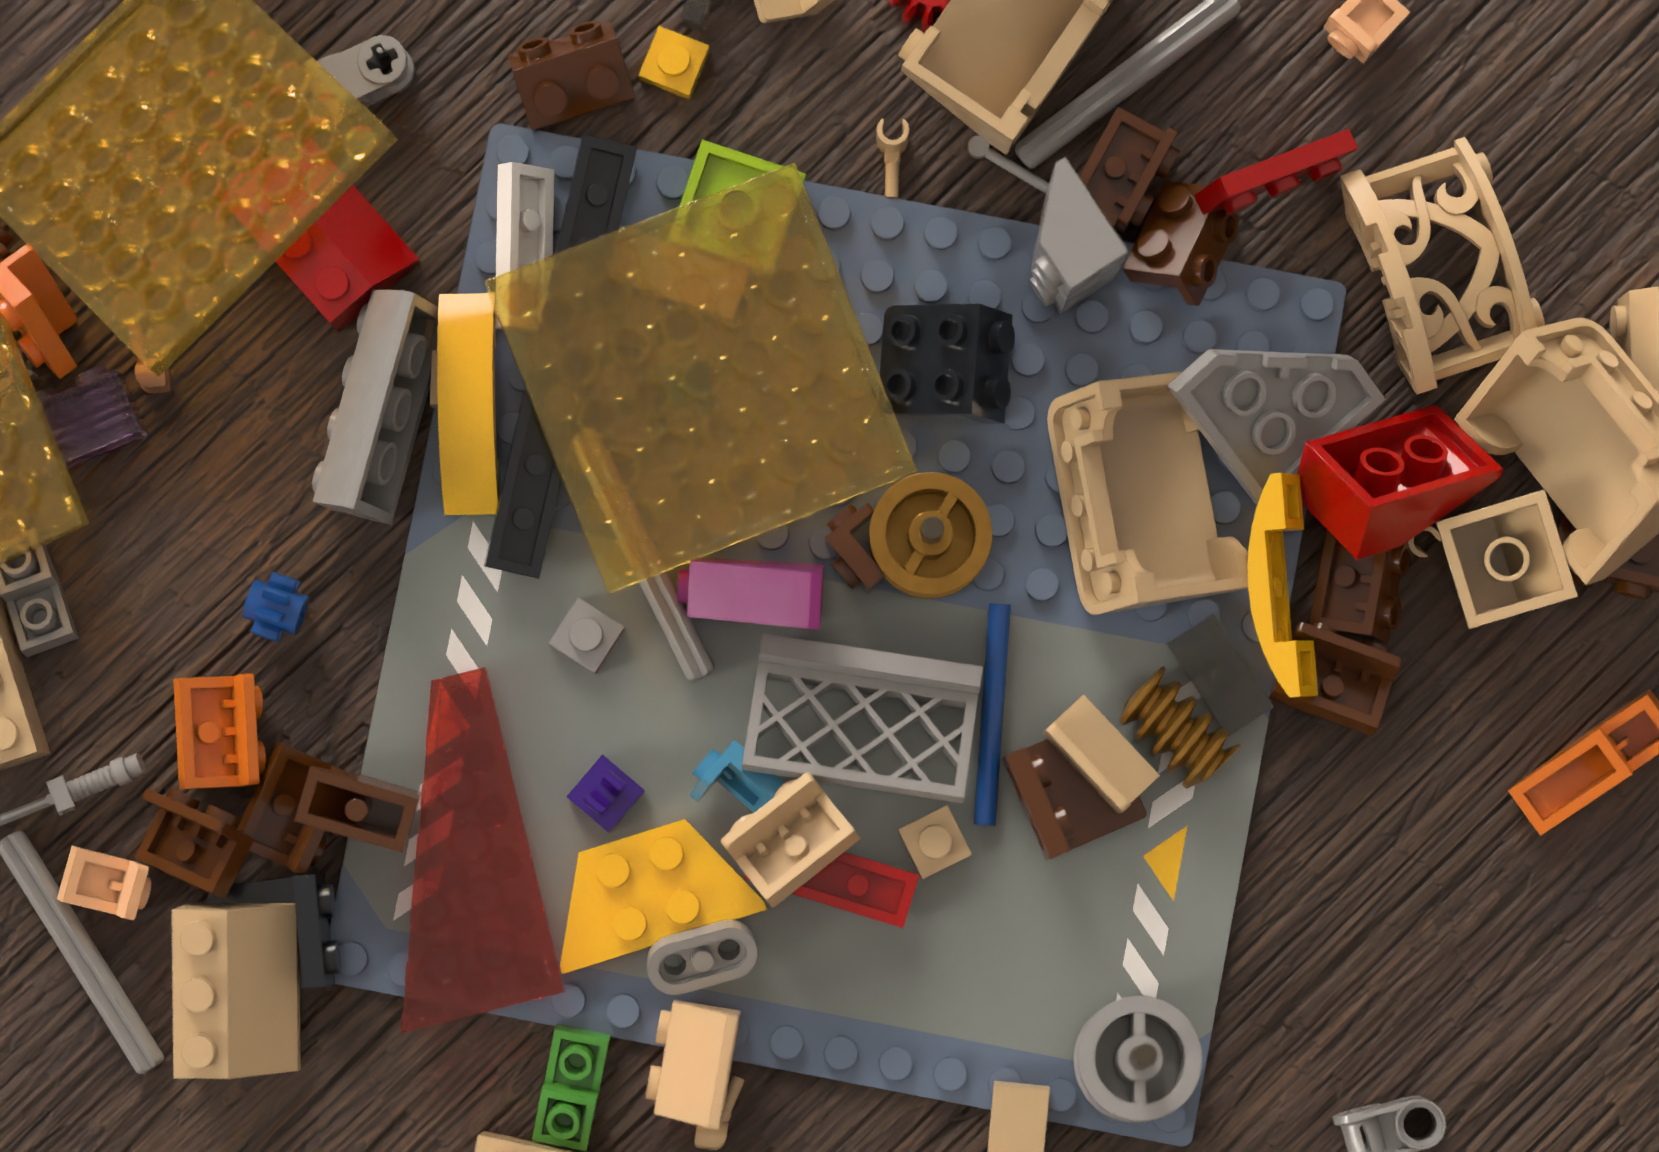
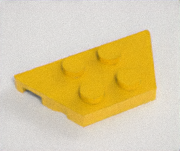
M686 819L676 821L578 853L560 969L562 974H566L651 947L656 941L665 936L723 920H737L766 911L767 907L762 898Z

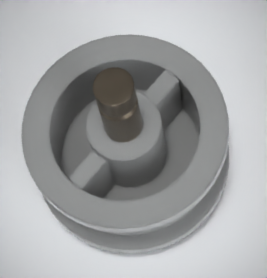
M1130 996L1109 1003L1086 1022L1075 1044L1073 1065L1081 1092L1098 1111L1118 1121L1144 1123L1164 1117L1174 1112L1186 1102L1194 1091L1200 1077L1202 1051L1194 1027L1177 1008L1157 998Z

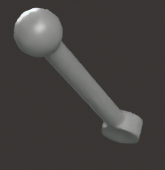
M974 136L969 140L968 152L973 158L982 159L985 157L1046 194L1049 186L1048 182L991 149L989 143L981 136Z

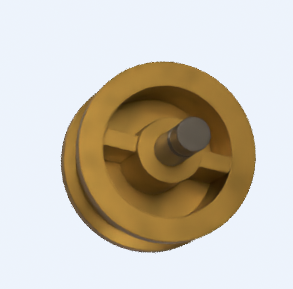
M936 472L914 474L895 483L878 501L870 522V553L874 562L885 574L884 579L898 591L921 599L947 597L967 587L982 570L992 544L991 518L981 497L962 480L948 474Z

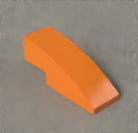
M1648 689L1562 749L1508 790L1540 836L1630 777L1636 769L1659 755L1658 699Z

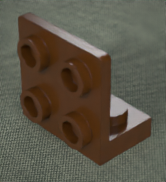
M1048 739L1027 748L1019 749L1002 758L1046 860L1139 821L1147 815L1140 796L1123 813L1117 814Z

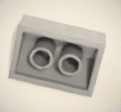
M1065 157L1055 164L1045 195L1030 268L1033 277L1029 279L1030 286L1045 307L1054 304L1058 312L1062 314L1113 281L1128 253Z

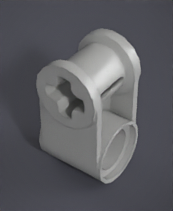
M385 35L372 37L343 52L323 57L310 64L304 70L305 78L326 123H336L353 117L368 106L402 92L409 87L415 73L413 60L401 43L393 37ZM389 55L393 60L391 62L393 71L384 75L380 70L382 68L380 59L383 56Z
M1418 1095L1407 1096L1382 1104L1361 1106L1332 1116L1334 1125L1341 1127L1348 1152H1418L1437 1145L1443 1138L1446 1129L1445 1116L1441 1109L1432 1101ZM1414 1108H1426L1432 1117L1430 1130L1421 1137L1408 1136L1403 1125L1405 1115ZM1361 1125H1362V1127H1363V1131H1364L1365 1138H1366V1141H1367V1145H1368V1148H1367V1149H1365V1145H1364L1363 1138H1362V1135H1361V1131H1360V1126H1361Z

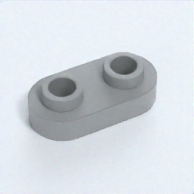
M723 920L665 936L656 941L648 952L647 969L650 981L659 991L665 994L681 995L739 979L747 975L757 961L758 950L755 937L745 924L735 920ZM725 940H734L738 943L736 949L731 952H723L718 947ZM676 954L684 958L683 963L677 967H670L664 963L667 957Z

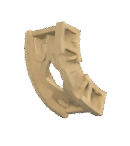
M1465 137L1454 140V148L1366 177L1361 169L1340 176L1346 219L1363 249L1371 271L1374 272L1381 269L1383 286L1387 285L1390 298L1384 299L1382 302L1393 339L1397 364L1416 394L1437 388V380L1500 360L1522 331L1545 325L1537 300L1530 298L1511 232L1491 186L1493 175L1489 161L1483 152L1475 154ZM1454 176L1458 177L1464 191L1462 197L1455 198L1450 196L1446 192L1445 182L1436 190L1434 203L1426 202L1422 189L1423 186ZM1410 191L1411 200L1387 199ZM1473 207L1480 223L1465 215V213ZM1410 219H1415L1417 227L1415 243L1412 245L1400 244L1395 238V230L1403 228L1410 232L1412 229ZM1430 223L1443 226L1458 233L1480 249L1474 274L1459 302L1452 291L1441 282L1430 278L1409 277L1406 267L1413 263L1425 250L1430 238ZM1497 268L1502 287H1489ZM1425 294L1434 295L1444 305L1448 315L1443 318V312L1439 305L1435 307L1434 314H1423L1419 305L1421 297ZM1501 305L1505 308L1509 317L1510 330L1477 341L1468 322L1470 317L1474 314L1476 321L1481 326L1493 328L1496 324L1490 317L1492 306ZM1458 333L1464 346L1431 356L1433 351L1447 342L1454 334Z

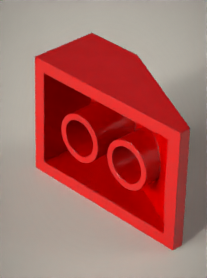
M1433 405L1306 441L1297 475H1300L1302 504L1356 559H1361L1402 546L1499 479L1503 468L1441 408Z

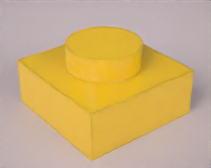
M658 26L638 75L639 80L690 100L709 54L710 47L707 44Z

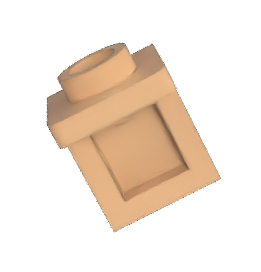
M1347 0L1339 9L1337 8L1331 14L1323 28L1330 33L1327 39L1335 50L1348 59H1352L1355 56L1364 64L1407 18L1410 11L1398 0Z
M71 846L57 900L134 920L137 910H142L145 907L150 895L151 879L147 877L149 867L136 861Z

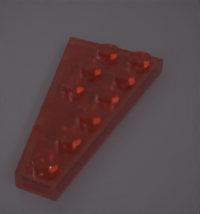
M486 667L431 681L425 745V770L420 802L421 815L419 836L417 837L410 915L409 952L405 973L404 1009L400 1033L565 992Z

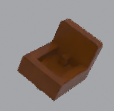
M851 503L827 523L832 532L825 537V543L838 557L831 565L843 581L852 590L860 584L869 593L884 580L885 574L852 534L871 519L874 509L869 503H866L857 510Z

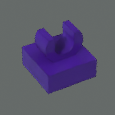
M602 754L566 797L610 833L644 794L645 790Z

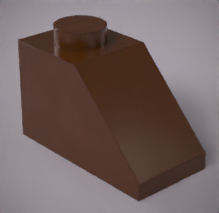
M310 766L294 821L403 853L422 792L369 776Z

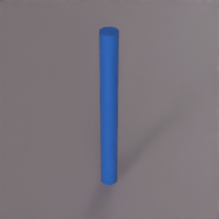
M989 603L974 824L996 826L1011 605Z

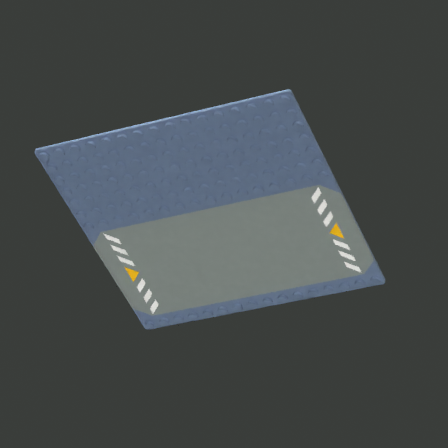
M501 123L491 128L457 294L495 293L498 164L516 162L554 169V259L581 138ZM637 149L620 225L668 241L695 160ZM808 181L804 182L772 280L750 274L733 324L607 281L572 437L588 428H594L598 431L677 592L679 569L689 570L692 557L824 564L820 629L690 617L714 664V670L698 680H688L571 445L567 454L540 578L537 579L484 567L495 514L444 515L439 456L438 408H434L360 774L422 792L403 853L350 837L347 839L335 899L336 913L335 917L331 919L330 924L331 940L338 941L341 957V972L334 974L335 984L552 1026L562 1024L611 1034V1037L661 1047H665V1045L655 1043L661 1010L672 1011L675 999L741 1010L733 1055L734 1061L991 1110L994 1081L1045 1085L1050 1087L1047 1121L1175 1146H1187L1192 1141L1271 710L1272 699H1269L1275 675L1267 662L1256 633L1248 588L1100 615H1092L1085 610L1080 601L1048 432V410L1052 401L1057 397L1098 381L1183 372L1208 349L1335 354L1346 297L1344 285L1337 281L1221 260L1214 283L1207 289L1201 304L1193 306L1186 303L1178 288L1131 282L1122 268L1134 243L1121 241L1128 253L1116 278L1060 314L1054 304L1045 307L1029 283V279L1033 277L1030 268L1039 225ZM983 304L1012 314L1015 343L1009 357L1008 380L1011 387V397L1005 411V424H985L961 416H890L881 413L877 402L884 314L887 308L892 305ZM496 329L497 349H494L496 446L500 468L501 492L536 334ZM708 362L711 419L656 422L653 365ZM1198 431L1218 537H1234L1248 551L1251 527L1257 504L1252 501L1201 431ZM925 472L948 474L968 484L981 497L988 509L992 523L991 549L978 576L967 587L953 595L938 599L916 598L898 591L885 579L869 593L860 584L852 590L831 565L838 557L825 543V537L832 532L827 523L851 503L857 510L866 503H869L875 509L883 494L895 483L908 476ZM1302 504L1303 520L1305 522L1307 508ZM870 519L852 535L872 558L869 548ZM1303 530L1283 532L1289 605ZM578 597L626 628L596 675L548 644ZM683 603L684 606H685V608H686V610H687V604H688V603ZM989 603L1011 605L996 826L974 824ZM762 633L983 666L963 803L817 781L824 793L861 838L845 852L918 875L919 873L898 829L948 805L972 855L924 879H921L919 876L904 928L790 894L772 909L754 884L743 879L744 871L721 843V839L730 832L732 826L740 818L754 812L718 782L710 788L698 803L689 796L699 781L692 773L713 748L722 755L734 740L745 748ZM1162 666L1166 669L1159 683L1161 687L1175 680L1181 683L1175 698L1176 702L1190 696H1194L1197 699L1191 713L1192 718L1206 712L1213 716L1206 731L1208 734L1221 728H1225L1229 732L1222 746L1224 750L1236 744H1241L1240 748L1205 782L1187 789L1182 785L1189 771L1187 767L1172 773L1167 770L1173 755L1171 751L1157 757L1151 754L1157 740L1155 735L1141 741L1135 738L1142 723L1140 719L1124 726L1120 723V718L1126 707L1124 703ZM767 679L765 696L778 712L802 697L791 682ZM806 685L810 691L817 687L813 685ZM832 688L817 698L833 720H836L857 705L846 690ZM861 693L865 699L872 695ZM1084 694L1160 776L1139 795L1147 812L1145 818L1057 857L1046 860L1002 758L1019 749L1027 748L1046 740L1047 738L1042 733ZM885 697L872 706L889 729L912 714L899 698ZM916 701L920 707L926 704V702ZM809 705L785 720L801 742H804L826 727ZM941 705L927 716L940 733L946 737L963 725L965 708ZM762 709L760 725L770 719L764 709ZM864 713L840 728L857 751L880 736V733ZM919 721L896 736L912 759L936 744ZM776 726L758 739L755 755L779 759L794 748ZM830 735L809 750L821 766L835 767L849 757L833 735ZM961 738L951 745L958 755ZM888 743L864 758L875 774L890 776L904 766ZM942 751L920 766V769L931 782L954 786L956 768ZM602 754L645 790L644 794L610 833L566 797ZM801 757L794 760V762L805 763ZM854 765L853 767H851L850 769H848V770L860 771L859 768H858L856 765ZM911 773L904 777L907 779L916 780ZM778 776L785 783L794 779H798L785 776ZM686 819L766 904V911L735 920L745 924L752 931L758 950L757 961L752 970L747 975L736 980L681 995L665 994L651 983L648 975L647 955L651 947L566 974H562L560 969L578 853L606 843ZM725 940L719 945L718 949L723 952H731L736 949L738 943L734 940ZM675 954L667 957L664 963L670 967H677L683 963L684 958ZM1130 996L1157 998L1177 1008L1194 1027L1202 1051L1200 1077L1194 1091L1186 1102L1174 1112L1144 1123L1118 1121L1098 1111L1081 1092L1073 1065L1075 1044L1086 1022L1109 1003Z

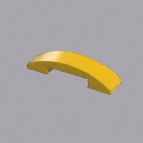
M495 293L439 294L437 405L444 515L496 514L499 501L500 468L496 446L494 349H497Z
M1273 473L1270 474L1263 488L1251 527L1247 567L1251 612L1263 653L1272 672L1289 697L1318 696L1314 640L1292 641L1283 532L1304 530L1300 475Z

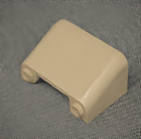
M950 0L933 26L931 25L925 33L916 28L909 36L898 54L900 58L905 60L901 71L989 144L1007 155L1113 0Z
M1573 318L1522 331L1454 420L1486 453L1494 455L1516 453L1576 528V531L1571 533L1564 541L1563 550L1569 568L1580 577L1585 585L1607 578L1659 534V393L1613 337L1602 326L1592 320Z
M1182 372L1098 381L1057 397L1049 407L1047 417L1048 432L1077 590L1083 607L1092 615L1131 610L1248 588V551L1236 538L1231 536L1218 537L1198 432L1200 430L1167 387Z

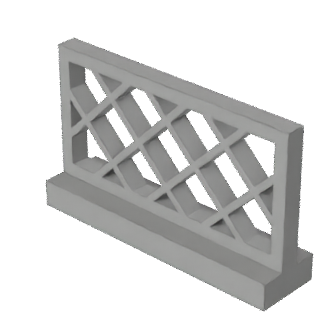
M762 633L742 770L791 778H799L804 773L809 772L818 782L963 803L983 666ZM767 679L791 682L802 697L778 712L765 696ZM806 685H813L817 687L810 691ZM832 688L846 690L857 704L836 720L830 717L817 700V698ZM861 693L872 695L865 699ZM885 697L901 699L912 713L890 729L872 708V706ZM916 701L926 702V704L920 707ZM809 705L826 727L804 742H801L785 720ZM941 705L965 708L963 725L946 737L940 733L927 716ZM762 709H764L770 719L760 725ZM864 713L880 733V736L857 751L840 728ZM919 721L936 744L912 759L896 736ZM776 726L794 748L779 759L755 756L758 739ZM830 735H833L849 756L835 767L819 765L809 752L810 749ZM961 738L958 755L951 745ZM888 743L904 764L903 767L890 776L875 774L864 760V758ZM942 751L956 768L954 786L931 782L920 769V766ZM801 757L805 763L794 762V760ZM854 765H856V766L859 768L860 771H854V770H848V769H850L851 767H853ZM911 773L916 780L907 779L904 777Z

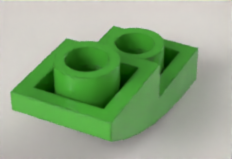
M556 1024L532 1141L587 1151L611 1034Z

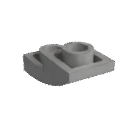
M38 528L0 541V597L7 604L21 652L26 657H30L79 639L56 570Z

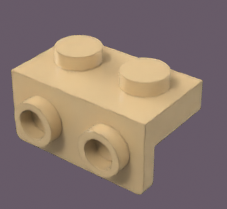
M806 772L798 779L788 781L782 785L775 793L774 798L755 813L740 818L732 826L730 832L721 839V843L773 909L861 838L824 793L813 776Z

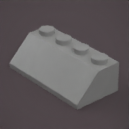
M372 289L369 302L362 306L357 320L359 338L354 356L352 355L347 359L342 373V383L345 388L339 408L332 412L328 422L327 436L330 441L325 459L316 467L312 480V488L315 492L312 502L334 511L392 525L430 390L432 350H437L438 307L413 292ZM427 319L435 321L429 348H427V341L424 337Z

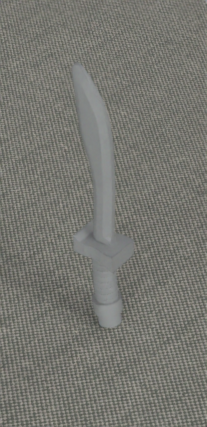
M139 753L128 757L123 755L111 760L109 765L67 781V783L63 775L47 781L46 784L50 794L0 814V826L52 805H55L59 816L76 810L74 802L116 785H126L135 781V777L145 774L146 767Z

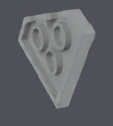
M1208 349L1167 386L1255 504H1258L1270 474H1297L1306 441L1355 428L1386 400L1359 361L1349 355Z

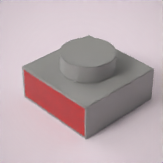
M578 597L548 644L596 675L626 628Z

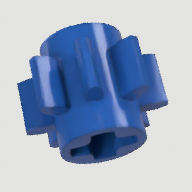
M276 572L271 573L269 583L259 579L254 580L248 592L242 613L243 618L254 621L251 633L278 643L281 641L283 632L295 636L298 634L309 605V596L297 593L301 584L300 581Z

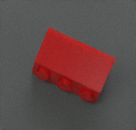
M313 139L262 164L221 200L338 333L359 315L362 306L369 302L372 289L388 290L420 262V259Z

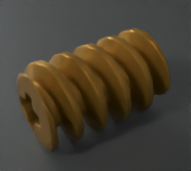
M1162 666L1124 703L1126 707L1120 718V723L1124 726L1140 719L1142 723L1135 738L1141 741L1155 735L1157 740L1151 754L1157 757L1171 751L1173 755L1167 770L1172 773L1187 767L1189 771L1182 784L1187 789L1205 782L1240 748L1241 744H1236L1224 750L1222 746L1229 732L1225 728H1221L1208 734L1206 731L1213 716L1206 712L1192 718L1191 713L1197 699L1194 696H1190L1176 702L1175 698L1181 683L1175 680L1161 687L1159 683L1166 669Z

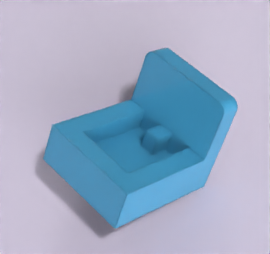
M734 740L722 755L713 748L692 773L699 781L689 796L698 803L710 788L718 782L755 813L774 798L777 790L785 782L778 775L742 770L744 747Z

